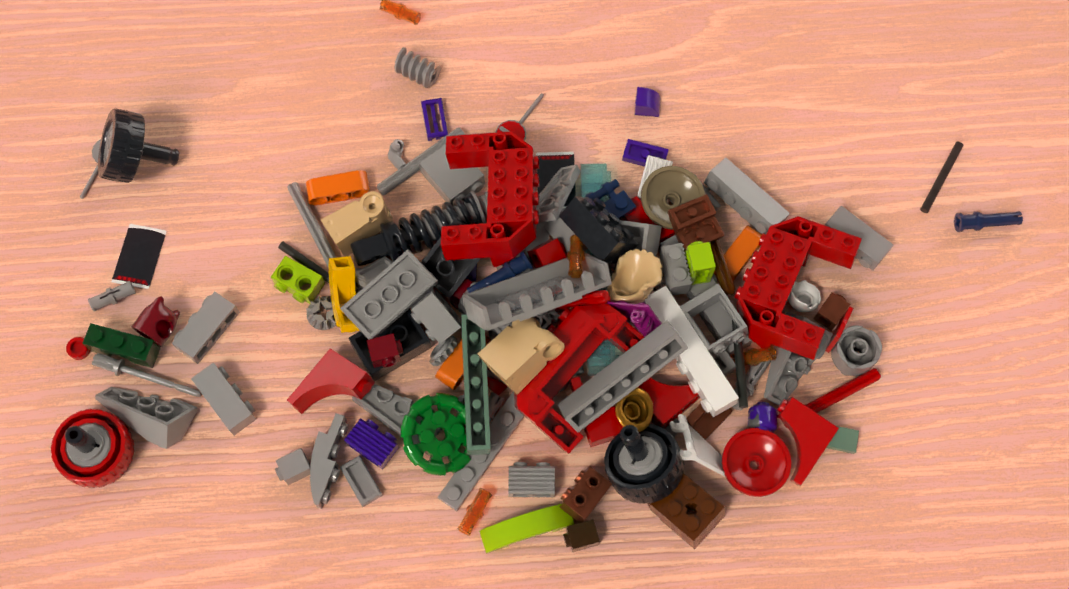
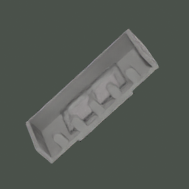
M581 252L462 295L468 319L483 330L489 331L519 319L521 322L582 299V295L612 285L608 264L585 252Z

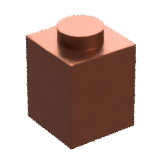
M831 292L813 319L832 331L851 304L843 296Z

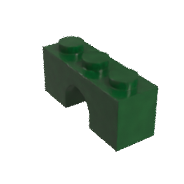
M90 323L82 343L91 352L109 357L115 354L130 360L132 363L149 368L154 367L161 349L154 340Z

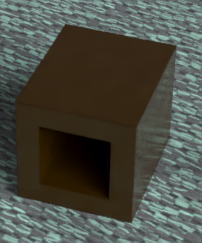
M594 519L567 526L566 533L563 534L566 548L571 547L572 553L598 546L600 543Z

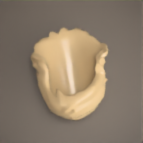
M639 249L630 250L619 257L616 269L611 277L612 285H609L607 288L611 302L625 301L629 304H637L648 299V295L653 291V288L662 281L661 260L655 257L654 253L647 252L645 249L641 251Z

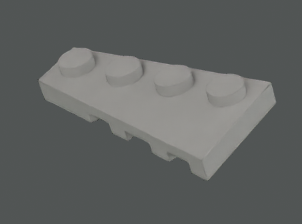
M577 165L561 167L539 194V205H536V210L539 213V224L541 222L557 220L581 172Z
M376 384L372 386L369 393L362 400L354 396L352 397L355 403L401 436L402 421L404 416L408 415L411 410L410 406L414 403L412 399L398 396L392 391ZM418 415L415 421L419 424L423 418ZM441 428L436 429L435 437L442 431ZM418 434L413 435V444L420 443Z

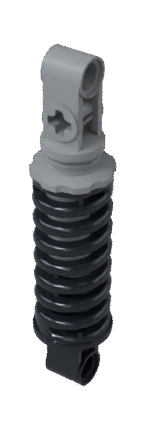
M471 191L465 195L464 202L460 198H455L453 206L449 202H444L442 210L435 205L431 209V214L428 210L424 209L420 214L421 220L417 214L413 213L410 215V224L406 218L402 217L399 219V228L393 221L385 224L381 223L380 234L360 239L350 245L357 265L363 266L388 255L394 262L406 250L412 253L411 245L414 246L416 252L420 253L423 250L422 241L425 242L427 248L431 249L434 246L433 241H438L441 237L442 226H450L457 216L468 225L487 223L488 191L478 197L475 192Z

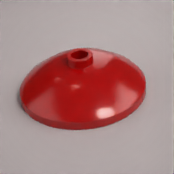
M749 428L736 433L727 442L722 453V468L726 479L737 491L752 497H764L778 491L788 480L791 472V456L785 443L776 434L768 430H761L760 428ZM755 462L758 466L757 469H752L750 463Z

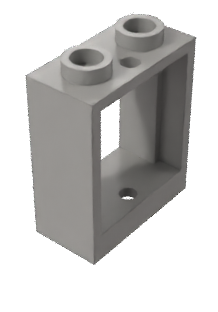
M719 284L714 285L680 306L711 356L723 353L727 346L733 342L736 344L743 341L748 334L746 323ZM720 301L738 329L710 345L692 317Z

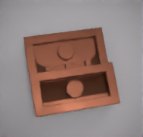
M707 194L668 210L674 233L678 242L684 244L685 253L687 246L693 242L712 243L724 237V233L715 218L717 212Z

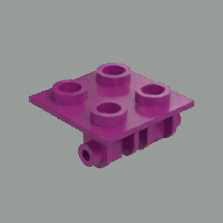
M625 301L607 302V304L628 318L626 321L631 326H636L644 337L662 324L648 304H629Z

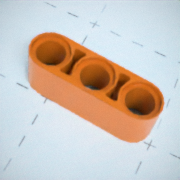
M363 170L313 178L306 182L310 205H323L361 198L365 193L370 192L367 172Z
M749 225L744 228L724 254L732 281L736 279L752 258L754 251H757L760 247L758 244L762 234Z
M485 335L486 345L491 342V339ZM462 339L435 375L436 379L452 390H455L464 380Z

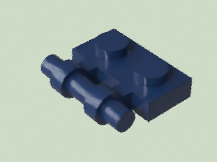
M616 179L610 183L602 184V188L594 193L590 192L585 195V197L600 199L606 195L609 200L604 202L606 205L605 209L617 216L619 220L636 210V205L624 190L618 194L614 192L620 186Z

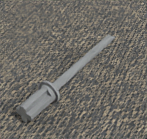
M100 353L95 354L93 357L92 365L114 372L116 376L125 372L169 388H175L192 396H201L200 392L196 389L175 384L172 381L125 366L124 359L118 360Z

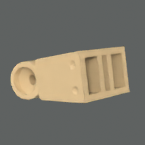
M371 191L365 193L359 201L351 202L321 219L344 257H347L353 253L350 246L353 242L377 235V233L381 232L380 224L393 221V218L383 197L378 192Z
M531 317L521 322L519 319L513 321L511 326H507L478 355L486 366L518 395L547 365V361L555 359L562 353L565 346L550 331L542 329L538 320Z

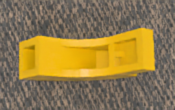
M351 256L329 258L330 295L336 326L340 327L341 333L360 331L340 309L356 295L355 267Z

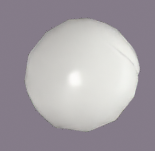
M807 280L795 281L788 297V302L798 312H810L819 306L821 294L818 288L807 282Z

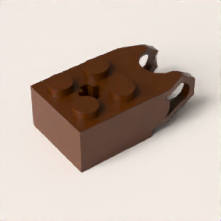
M684 473L681 482L670 495L660 501L647 503L650 510L664 524L694 549L725 517V507ZM695 511L696 514L693 515L691 513L690 515H688V512Z

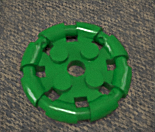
M436 393L435 396H423L410 406V412L404 416L400 433L404 441V452L415 466H420L428 474L445 476L448 472L454 474L463 469L471 460L470 455H467L466 433L464 434V427L462 426L465 425V403L463 404L458 400V397L451 394ZM432 405H437L438 411L432 413ZM452 408L459 411L456 416L449 413ZM418 415L423 418L419 424L415 421ZM437 428H441L445 432V438L442 441L435 437ZM418 434L420 443L413 444L412 436ZM460 445L466 448L463 453L458 451ZM424 453L430 455L429 460L423 458ZM448 456L449 463L444 464L442 457Z

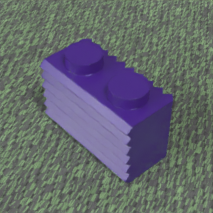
M360 418L344 441L349 447L383 470L399 448L398 444L395 443L397 439L388 432L383 434L378 431L379 426L370 419L365 422Z

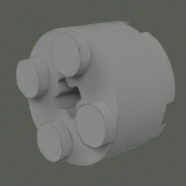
M859 325L851 326L843 331L840 339L832 348L831 357L834 365L843 375L860 376L868 372L877 363L882 352V344L878 335L872 330L869 331Z

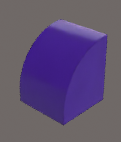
M637 87L634 115L659 117V93L649 88Z

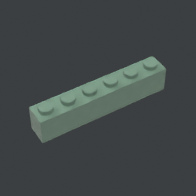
M466 314L461 315L467 455L490 454L487 366L478 355L486 346L485 330L469 320Z

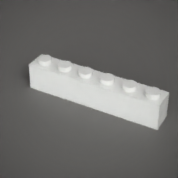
M664 286L648 295V299H645L642 303L648 304L662 324L667 320L688 347V349L675 358L677 360L676 365L682 375L686 374L690 380L688 384L693 393L699 394L702 399L700 402L703 409L715 417L736 405L739 397L668 288Z

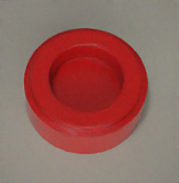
M74 337L67 343L66 351L71 358L82 360L90 354V350L82 344L84 338Z

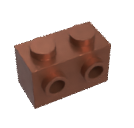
M591 466L587 472L581 470L574 480L577 485L573 490L568 487L560 498L564 501L560 508L579 523L586 520L612 485L609 480Z

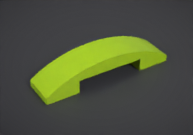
M561 504L502 521L479 532L487 554L508 547L510 544L574 525L573 518L560 508Z

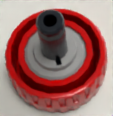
M101 409L81 410L70 415L57 428L52 439L51 458L56 469L70 482L82 487L100 488L114 483L127 471L134 455V440L128 427L115 415Z

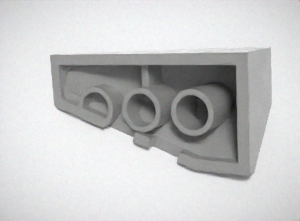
M786 312L785 314L796 319L802 320L804 322L813 324L815 326L821 327L803 316L793 314L790 312ZM826 329L815 359H820L823 356L833 333ZM774 346L764 398L777 405H780L783 399L787 400L797 388V382L802 375H807L810 372V366L815 359L812 360Z

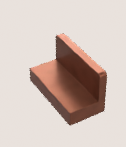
M700 404L687 417V422L706 440L733 410L729 408L713 417Z

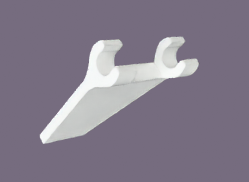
M679 414L680 423L671 421L670 426L673 432H683L687 450L680 449L679 453L682 460L696 461L725 477L722 468V456L688 424L685 415Z

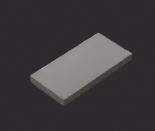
M406 250L340 309L368 340L374 339L439 282L409 250Z

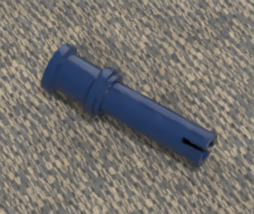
M1020 211L994 214L973 212V214L967 215L956 213L954 227L957 232H963V230L967 229L980 231L983 227L1021 225L1023 216L1018 217L1022 215Z
M522 251L520 256L510 262H504L501 269L468 287L467 291L471 293L477 289L479 290L515 277L527 269H533V266L524 251Z

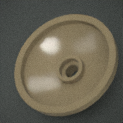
M665 166L652 172L645 180L641 190V203L645 213L655 224L673 230L668 210L705 195V191L700 180L692 172L678 166ZM666 200H671L673 205H669Z

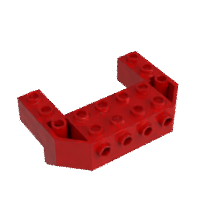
M511 131L446 136L445 154L450 169L488 167L487 223L442 226L441 248L445 260L491 258L493 267H498L504 264V262L514 259L536 239V224H539V213L536 210V205H539V194L537 192V187H539V175L537 174L539 157L534 155L531 145Z
M799 216L770 226L767 234L763 233L758 244L761 246L759 251L755 250L753 253L751 269L747 268L745 271L743 287L739 286L735 294V298L738 299L736 310L748 327L747 335L749 339L767 352L774 345L814 360L822 342L825 329L785 315L782 311L802 266H806L810 255L851 269L862 238Z
M609 304L575 306L571 310L566 308L558 317L561 321L557 326L551 325L547 329L564 343V350L555 359L547 361V365L518 395L514 393L515 408L568 454L584 436L580 432L577 433L561 415L551 408L555 403L552 399L603 341L609 340L624 354L644 338L626 321L628 318Z

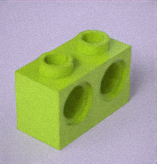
M693 242L687 246L685 253L688 269H690L689 273H691L692 285L708 283L711 281L716 268L710 242Z
M284 256L271 276L275 284L274 287L282 293L288 291L300 303L306 301L310 304L311 301H314L325 284L322 275L287 256ZM286 274H293L289 280H283ZM311 284L308 290H301L303 285Z

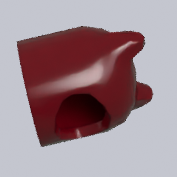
M159 296L144 308L131 327L142 337L154 340L159 347H162L175 330L180 311L170 310L164 305V298Z

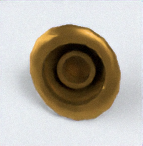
M637 387L616 403V417L623 427L634 425L639 432L644 431L649 426L653 415V403L649 394L642 388Z

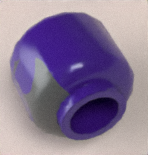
M758 402L748 410V429L760 428V430H768L774 433L777 430V410L767 402Z

